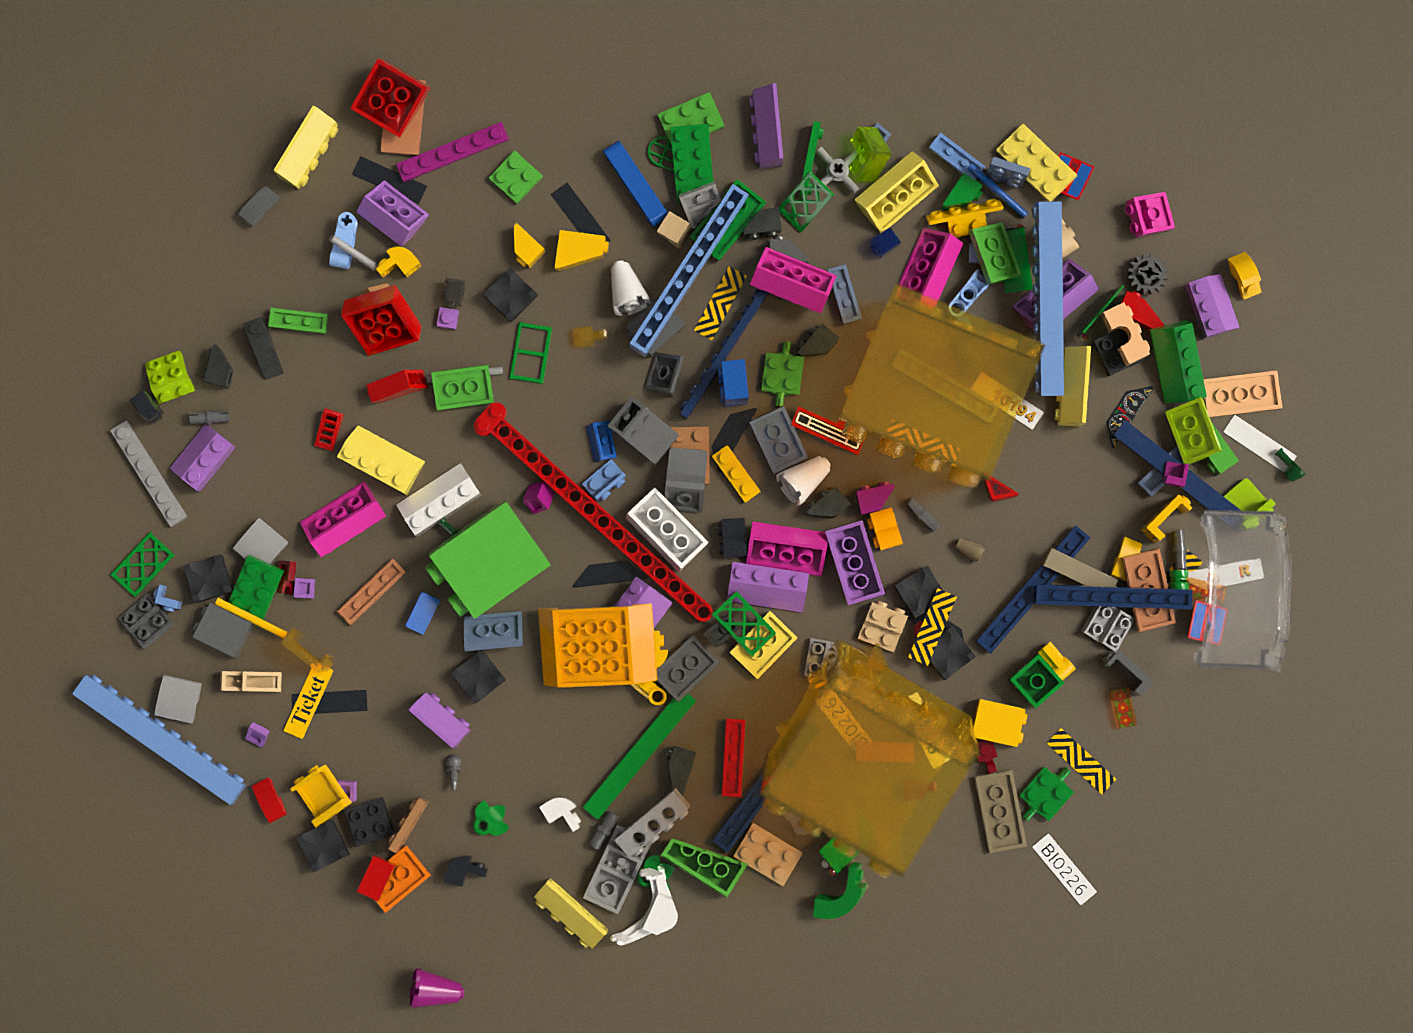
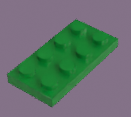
M708 124L670 127L677 203H681L680 194L714 182Z
M736 179L733 185L749 195L711 254L718 262L741 236L743 230L758 211L767 204L765 200L738 179ZM719 204L710 211L689 238L693 242L697 240Z

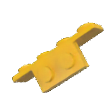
M990 199L982 204L971 203L963 208L952 207L944 212L933 211L926 215V220L929 225L947 222L948 232L957 238L969 235V231L972 229L987 226L985 213L1003 210V205L1000 200Z

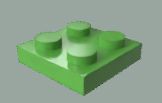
M514 150L489 177V180L518 204L543 176Z

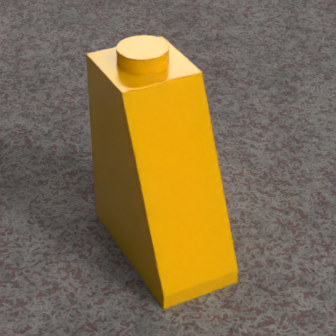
M560 230L555 270L562 271L602 259L604 253H608L609 242H606V237L602 235Z

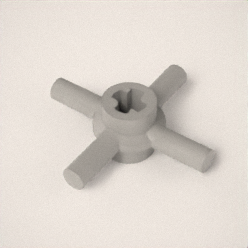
M820 147L816 152L827 163V175L820 181L825 186L832 180L835 182L843 181L855 194L859 188L848 176L849 165L861 155V152L856 149L844 160H833ZM835 167H836L837 169L840 167V168H841V173H839V172L835 173V172H834Z

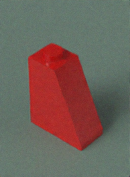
M402 370L366 384L367 394L372 403H382L429 388L423 370Z

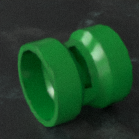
M1170 570L1169 577L1171 578L1169 588L1189 589V584L1187 583L1189 571Z

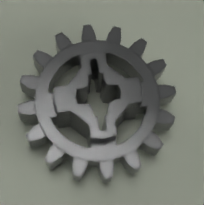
M1144 253L1142 259L1137 256L1135 258L1136 262L1132 261L1130 263L1132 268H1129L1127 272L1131 275L1127 277V280H1132L1130 287H1137L1135 292L1141 289L1142 295H1145L1147 291H1149L1150 295H1153L1154 289L1159 292L1161 290L1160 286H1166L1163 280L1169 279V276L1165 275L1169 269L1163 267L1166 262H1159L1160 256L1154 259L1153 253L1149 257ZM1146 262L1145 267H1143V268H1141V267L1137 268L1138 265H1140L1141 263ZM1147 270L1151 275L1149 278H1147V274H1145ZM1158 280L1157 284L1150 286L1151 281Z

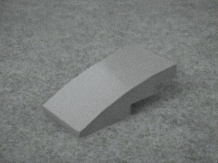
M618 824L583 897L616 914L619 913L651 845L648 842L643 846L645 850L642 853L629 858L615 842L616 836L626 829ZM634 833L637 840L644 839V836Z

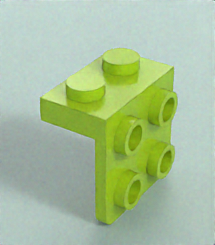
M175 351L148 361L145 364L151 391L159 404L195 391V387L187 374L181 351Z
M1248 478L1243 479L1224 495L1227 500L1247 514L1239 524L1242 531L1248 528L1252 530L1259 524L1258 519L1262 516L1266 518L1274 511L1272 507L1276 505L1271 498L1267 500Z

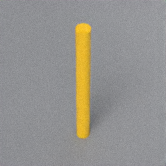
M220 598L215 602V605L285 639L288 633Z

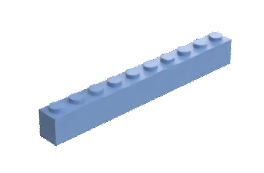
M732 184L631 340L629 348L644 357L647 355L746 202L748 193Z
M1037 202L1032 207V218H1035V226L1032 227V237L1035 238L1032 255L1035 257V265H1033L1032 273L1035 276L1033 295L1036 296V303L1033 304V314L1036 315V323L1033 324L1036 342H1034L1033 350L1036 354L1034 372L1037 373V381H1034V391L1037 392V396L1064 395L1062 202Z
M94 674L92 676H84L72 693L74 696L228 804L232 805L235 803L247 786L243 783L244 779L236 773L232 775L227 772L228 767L220 762L218 764L213 762V757L204 751L200 753L196 750L197 746L189 740L185 742L180 739L181 735L173 729L169 731L164 727L166 724L161 720L150 718L148 711L142 707L138 709L133 706L134 702L128 697H120L117 694L118 690L110 685L108 687L103 685V680Z

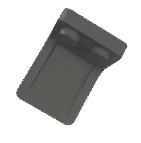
M670 448L665 498L677 511L702 512L708 455L705 450Z

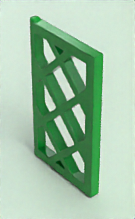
M809 171L779 206V212L800 232H803L834 194ZM809 177L814 181V187L805 185V181ZM798 190H802L803 200H795L794 195ZM806 190H814L816 200H807ZM819 191H824L828 195L824 201L820 200ZM787 203H791L792 213H788L784 209ZM795 203L804 204L805 213H796ZM808 204H816L817 209L813 214L809 213ZM797 217H805L806 222L801 226L797 222Z
M149 532L110 576L114 577L134 597H137L175 554L159 541L152 532ZM151 538L155 543V548L144 549V544ZM155 551V563H144V552ZM158 551H165L169 556L163 562H159ZM136 552H141V563L130 564V559ZM141 566V577L131 578L130 567ZM144 566H155V571L149 577H145ZM122 567H127V578H120L117 575ZM141 580V586L134 591L131 588V581Z
M737 591L711 614L751 657L776 634L771 626ZM737 597L743 603V608H732V600ZM722 610L729 611L728 622H723L718 617ZM731 611H743V623L731 622ZM746 611H751L755 615L757 623H746ZM731 625H743L742 637H737L731 630ZM745 625L757 626V637H745ZM760 626H765L771 633L767 637H760ZM745 640H756V648L751 651L745 645Z

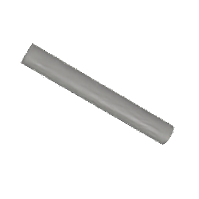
M335 235L329 238L330 242L373 271H376L378 264Z

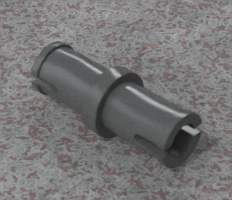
M207 410V412L189 413L190 424L207 423L212 425V423L230 421L229 410Z
M915 497L906 505L918 517L917 520L919 522L922 521L932 533L941 526L929 513L930 510L928 508L925 509Z
M1185 530L1172 531L1174 569H1187L1186 552H1188V548L1185 547Z
M609 810L602 824L598 825V830L589 844L599 850L606 837L611 835V830L620 816Z

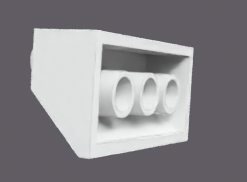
M460 463L398 503L397 507L414 535L418 537L437 525L443 518L449 517L480 497L481 494Z
M656 488L649 492L625 517L678 573L709 543Z

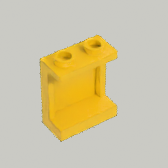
M1183 495L1171 498L1140 531L1153 544L1161 541L1166 535L1158 526L1176 508L1182 514L1192 509L1190 506L1191 502Z
M978 699L970 737L1018 747V744H1021L1024 733L1021 732V728L1027 721L1028 714L1025 713L1026 709Z
M316 765L308 771L309 775L307 777L301 776L294 781L295 785L290 788L292 792L296 790L315 816V819L311 821L315 828L352 803L327 765L320 768Z

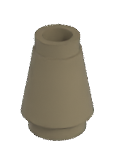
M960 538L956 545V549L973 562H979L986 550L981 544Z

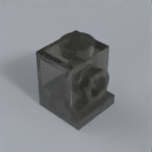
M445 278V282L448 287H444L443 298L446 301L445 306L450 308L462 306L466 287L465 281Z

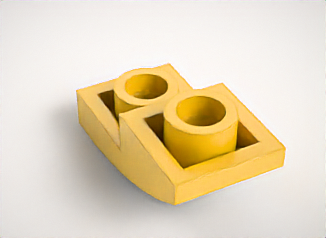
M1127 537L1122 539L1118 556L1114 559L1111 576L1126 581L1121 557L1140 553L1142 543Z

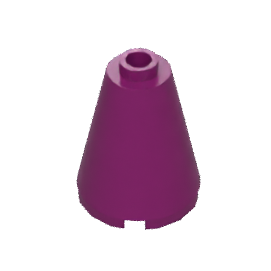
M415 968L412 976L413 985L410 988L409 1004L411 1007L458 1003L459 999H463L464 988L461 987V983L420 968Z

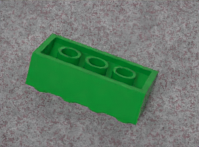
M1185 320L1149 329L1164 403L1190 402L1200 397L1206 398L1207 394L1193 324Z

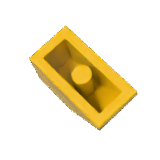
M517 223L514 225L516 261L523 267L526 265L531 268L545 253V249Z

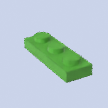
M271 308L268 327L326 334L329 315Z

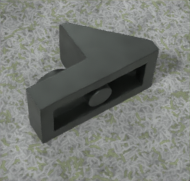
M728 614L721 619L723 622H728ZM719 622L703 633L715 649L731 637ZM731 625V630L734 633L740 629L737 625Z

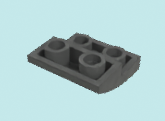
M149 593L119 617L122 624L144 649L148 648L174 625L170 617L159 604L155 603V600Z

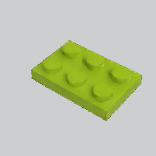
M1197 398L1165 412L1184 464H1192L1222 451L1203 398Z

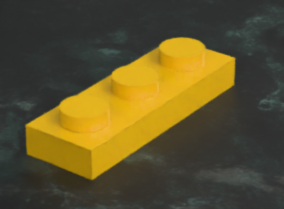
M728 445L712 456L745 503L761 492Z

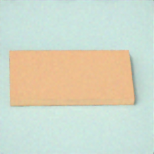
M1277 370L1204 379L1207 397L1203 398L1210 418L1282 409Z

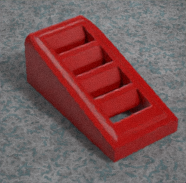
M324 408L314 446L330 451L334 450L344 414ZM328 416L337 418L336 422L328 420ZM326 423H327V424H330V425H334L335 428H334V429H331V428L325 427V425H326ZM323 432L333 433V436L324 435ZM321 438L330 440L331 443L327 444L320 441Z

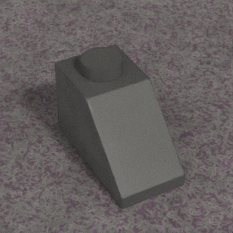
M783 236L773 237V240H770V249L808 264V257L789 239H785Z

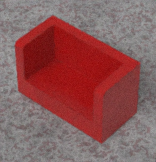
M374 855L357 892L380 901L382 892L396 864Z

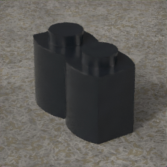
M141 391L130 399L131 404L144 421L154 424L162 419L163 410L147 391Z
M745 518L722 519V524H718V534L723 537V543H719L720 554H724V559L747 557Z

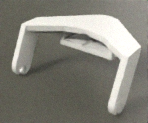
M652 868L640 871L639 875L645 876L651 883L652 900L646 914L639 921L622 932L613 934L610 938L612 942L616 941V944L625 945L651 933L658 935L674 927L678 915L662 872Z

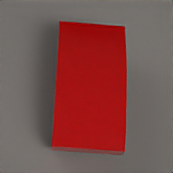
M268 777L252 786L257 801L269 823L287 815L283 801L277 795L272 779Z

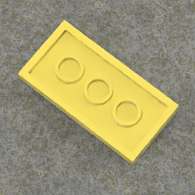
M1024 124L996 149V152L1004 160L1030 168L1026 181L1048 202H1051L1077 177V174Z

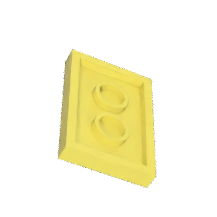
M771 611L763 619L776 634L753 657L739 643L730 652L756 679L797 639ZM757 626L745 637H757ZM760 626V637H767L771 632L765 626ZM745 640V645L752 651L756 648V640Z

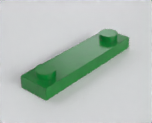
M818 121L813 123L803 178L809 171H812L818 139L822 140L824 129L820 128L821 122ZM809 177V178L805 181V185H806V186H809V187H812L813 184H812V183H809V181H810V177ZM802 190L799 193L800 199H803ZM806 190V193L811 195L812 190Z

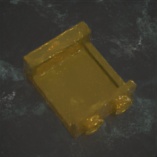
M292 628L281 643L315 671L321 673L324 671L328 672L334 664L332 662L334 657L326 654L321 661L298 644L305 633L300 629Z

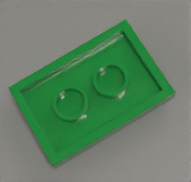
M248 555L228 603L264 620L285 570L252 555Z

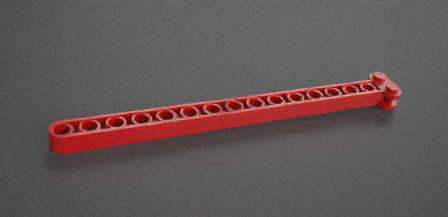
M498 402L490 404L476 419L474 429L478 435L486 437L492 434L695 619L700 622H706L711 619L712 607L505 420L507 411L503 404ZM504 427L510 430V434L507 437H501L499 434L500 430ZM515 441H523L524 447L521 450L514 449ZM536 453L538 460L535 463L528 462L529 454ZM550 466L552 473L549 476H544L542 474L543 467ZM558 479L566 480L567 484L564 488L559 489L556 487ZM574 491L581 494L580 500L576 502L570 499V495ZM588 504H592L595 507L594 513L590 515L584 512V508ZM601 517L609 519L607 527L599 526L598 521ZM615 530L623 532L621 540L613 538L612 535ZM629 543H635L638 546L635 553L627 551L626 548ZM643 556L651 557L652 563L649 566L641 564ZM659 568L666 571V576L663 579H658L655 576V572ZM673 581H677L680 584V589L677 592L669 589V585ZM687 594H691L695 598L694 603L691 605L684 603L683 598ZM701 607H706L709 610V615L705 618H701L698 615V609Z

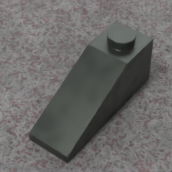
M259 317L243 323L265 379L283 374L284 372L265 320Z
M674 746V749L669 748L666 759L670 760L669 770L672 789L676 788L683 796L697 752Z

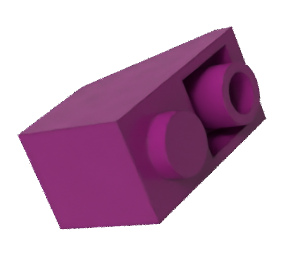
M889 481L878 483V487L871 488L870 485L860 487L859 491L855 493L860 516L880 511L895 485L889 484Z

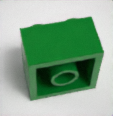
M1040 654L1035 655L1008 679L1011 685L1033 709L1039 707L1065 684Z

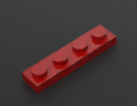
M726 719L722 796L741 797L746 722L743 719Z

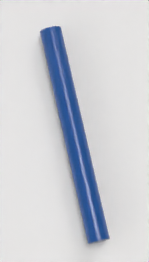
M973 163L967 167L974 176L1022 218L1027 216L1028 212Z

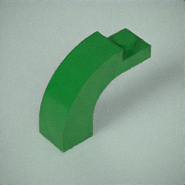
M853 862L849 866L847 889L844 894L832 896L820 893L815 898L813 917L820 919L839 918L849 913L860 902L867 887V883L860 882L864 871L861 870L862 863Z

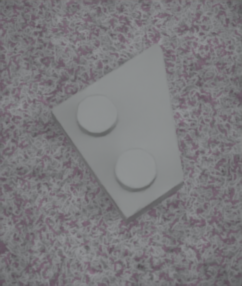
M715 182L679 195L692 229H695L703 217H706L711 209L721 202Z

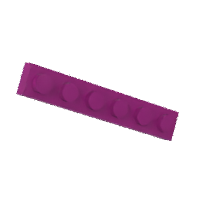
M500 122L396 165L405 183L509 141L503 123Z

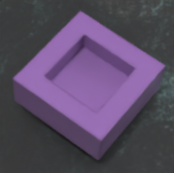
M440 307L437 327L456 330L459 310Z
M295 578L294 597L314 599L315 579Z
M252 722L245 739L262 748L270 731Z
M337 780L350 801H356L357 781Z

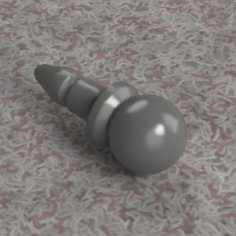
M452 754L446 759V765L448 767L447 772L450 773L451 788L455 791L458 784L457 779L460 772L461 758L458 755Z

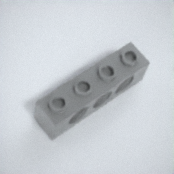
M674 788L617 835L615 842L629 858L633 855L638 856L645 850L643 846L648 842L652 844L659 838L658 834L663 830L667 832L674 826L673 822L677 818L683 819L689 813L687 810L690 804ZM663 809H672L673 815H665ZM649 821H657L659 827L652 828L649 825ZM634 833H642L644 839L637 840L634 836Z

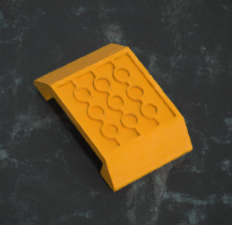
M652 603L616 607L558 609L556 607L538 609L544 685L552 687L629 685L657 681Z

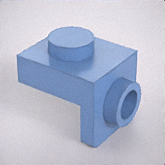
M159 585V588L155 589L153 596L155 603L164 605V610L172 612L175 611V608L181 610L183 602L164 598L167 586Z

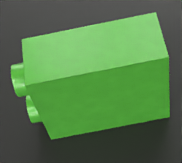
M504 499L431 550L429 556L432 562L426 565L425 568L437 585L447 580L455 591L447 599L461 617L469 611L475 619L550 566V563Z

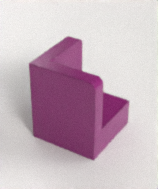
M1166 462L1162 484L1178 488L1185 487L1189 464Z
M544 481L528 486L522 502L533 514L549 509L554 492Z

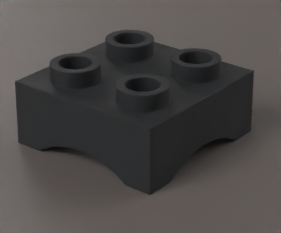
M511 267L483 294L511 323L538 297V294Z
M1118 329L1092 342L1108 377L1145 360L1143 358L1128 366L1125 365L1118 351L1121 346L1128 342V335L1122 329Z
M219 554L198 562L183 565L194 603L233 592L223 555Z
M928 565L894 586L914 619L929 610L937 589L943 590Z
M951 626L941 634L930 663L940 676L947 680L976 656L955 628Z
M483 650L477 652L451 673L474 704L478 703L506 681Z
M383 797L344 810L357 847L395 833Z
M330 820L296 837L313 873L350 855L334 820Z

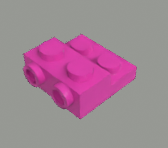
M1166 192L1134 197L1126 201L1125 212L1127 215H1130L1132 222L1130 224V231L1135 234L1136 238L1175 229Z

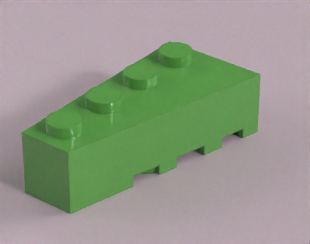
M673 838L660 855L725 898L728 897L748 865L747 863Z

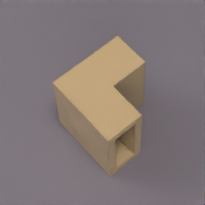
M669 211L658 228L657 233L667 239L670 244L680 249L692 228L689 222Z

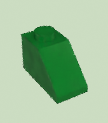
M963 173L941 208L947 210L952 207L967 206L973 200L977 202L983 193L980 191L983 185Z

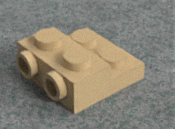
M877 600L876 603H871L857 639L894 652L908 616L904 615L906 611L896 607L893 611L886 608L888 604Z

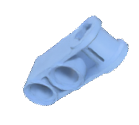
M349 212L342 213L338 218L334 234L353 248L358 225L354 215ZM349 218L352 221V223H348V225L346 226L344 221H347ZM333 244L329 265L349 269L352 256Z
M979 269L974 272L966 285L947 307L946 314L950 319L956 320L961 318L979 295L989 286ZM970 292L972 299H965L963 293ZM952 306H957V307H959V308H960V313H959V314L953 313L952 310H951V307H952Z

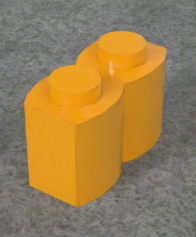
M892 507L869 514L870 518L867 519L869 529H873L875 537H872L875 548L879 547L880 551L903 544Z

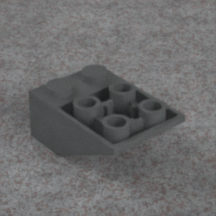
M632 396L608 424L612 433L655 465L679 436L678 433Z

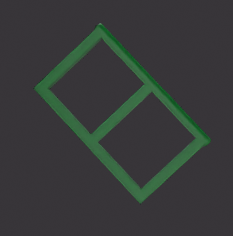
M519 322L509 379L543 384L552 327ZM522 327L548 331L544 353L518 349ZM517 353L543 357L540 379L514 375Z

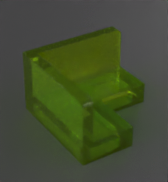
M858 126L850 140L858 153L850 169L857 181L875 182L892 153L877 128Z

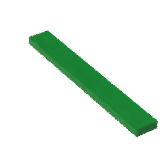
M687 694L679 703L673 698L583 808L598 820L697 700L690 694Z

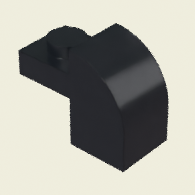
M463 855L457 857L449 864L443 881L462 887L468 872L486 877L489 869L485 868L484 863L477 861L471 864L472 856Z

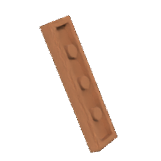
M391 559L337 612L351 626L407 572L394 559Z

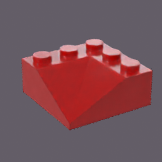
M378 58L350 109L401 138L423 104L431 87L386 60Z
M396 285L344 300L341 316L368 356L419 341L422 325Z

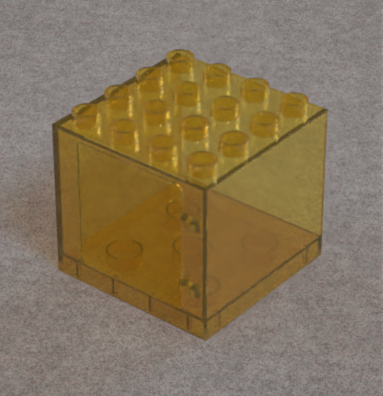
M895 283L876 329L868 331L866 337L870 344L853 385L846 386L844 389L847 400L837 421V424L844 426L840 436L862 444L866 437L869 436L879 441L876 448L878 452L897 459L902 457L905 451L915 455L911 465L932 474L939 472L941 467L950 470L947 480L966 488L977 487L979 481L990 480L1045 344Z
M837 638L818 670L809 673V685L787 721L779 722L777 726L778 735L765 757L761 795L766 798L763 801V805L780 816H784L788 810L800 817L798 825L811 835L819 836L821 831H824L836 838L833 842L834 847L845 855L854 857L858 851L870 858L868 866L881 876L889 877L891 872H894L902 877L979 755L972 718L960 709Z

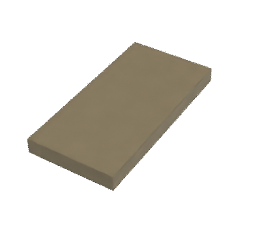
M1008 770L974 777L988 853L1027 847L1013 771Z

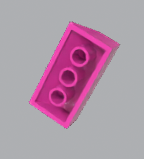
M923 228L893 297L919 309L933 312L963 242L950 233Z
M766 247L750 285L772 293L777 297L787 299L794 304L809 308L811 311L822 313L837 275Z
M363 481L300 521L311 545L320 557H323L379 522L386 515L367 483Z
M752 521L746 564L822 576L828 542L826 533Z

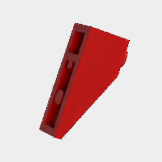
M1127 291L1124 294L1120 304L1125 303L1126 306L1131 308L1134 323H1138L1141 328L1149 332V329L1165 326L1146 300L1141 298L1139 293Z

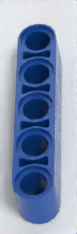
M619 140L604 149L603 153L652 227H655L665 219L668 213Z

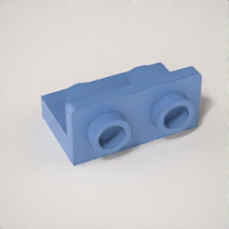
M610 459L582 484L597 502L600 499L604 501L611 495L610 490L614 487L618 489L626 482L624 480L626 475Z

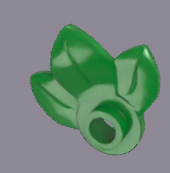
M482 801L475 810L474 831L479 835L490 833L494 836L505 833L509 829V826L502 821L505 816V806L495 805L489 807L486 801ZM480 822L486 823L485 829L479 827Z
M659 855L650 856L646 859L644 868L639 870L637 881L641 886L651 888L650 880L645 881L639 875L641 870L652 868L662 872L665 880H667L673 874L675 868L669 864L660 863Z

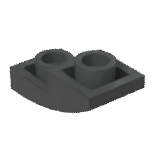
M264 186L246 203L238 213V216L253 227L265 217V212L279 201V196L267 186Z

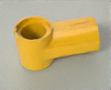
M1051 642L1037 652L1062 680L1076 670L1074 665L1065 656L1063 657Z
M653 681L630 684L654 705H663L667 700V693ZM657 691L663 694V699L660 702L653 700V695Z

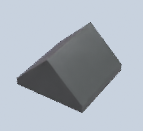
M655 352L645 389L673 397L684 357Z

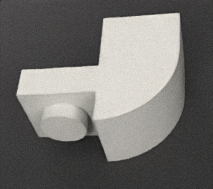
M558 797L539 807L549 824L563 815L573 832L580 828V818L576 812L572 814L570 811L576 807L575 803L571 800Z

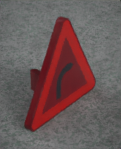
M986 472L982 473L990 501L995 502L1015 498L1019 495L1018 492Z

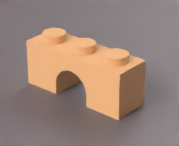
M1122 303L1103 312L1101 317L1109 332L1115 329H1122L1127 333L1128 342L1121 346L1118 351L1125 365L1128 366L1147 357L1150 354V347L1146 340L1143 341L1140 335L1142 333L1138 323H1134L1132 319L1133 313L1131 308Z

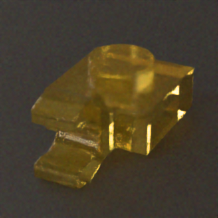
M592 326L573 328L575 348L595 346L594 340L607 339L606 330L593 332Z

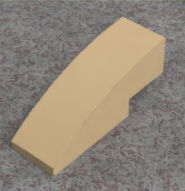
M220 671L219 691L281 692L282 672Z

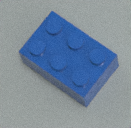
M745 359L722 361L721 367H718V381L723 384V386H720V401L724 402L725 407L748 405L749 396Z

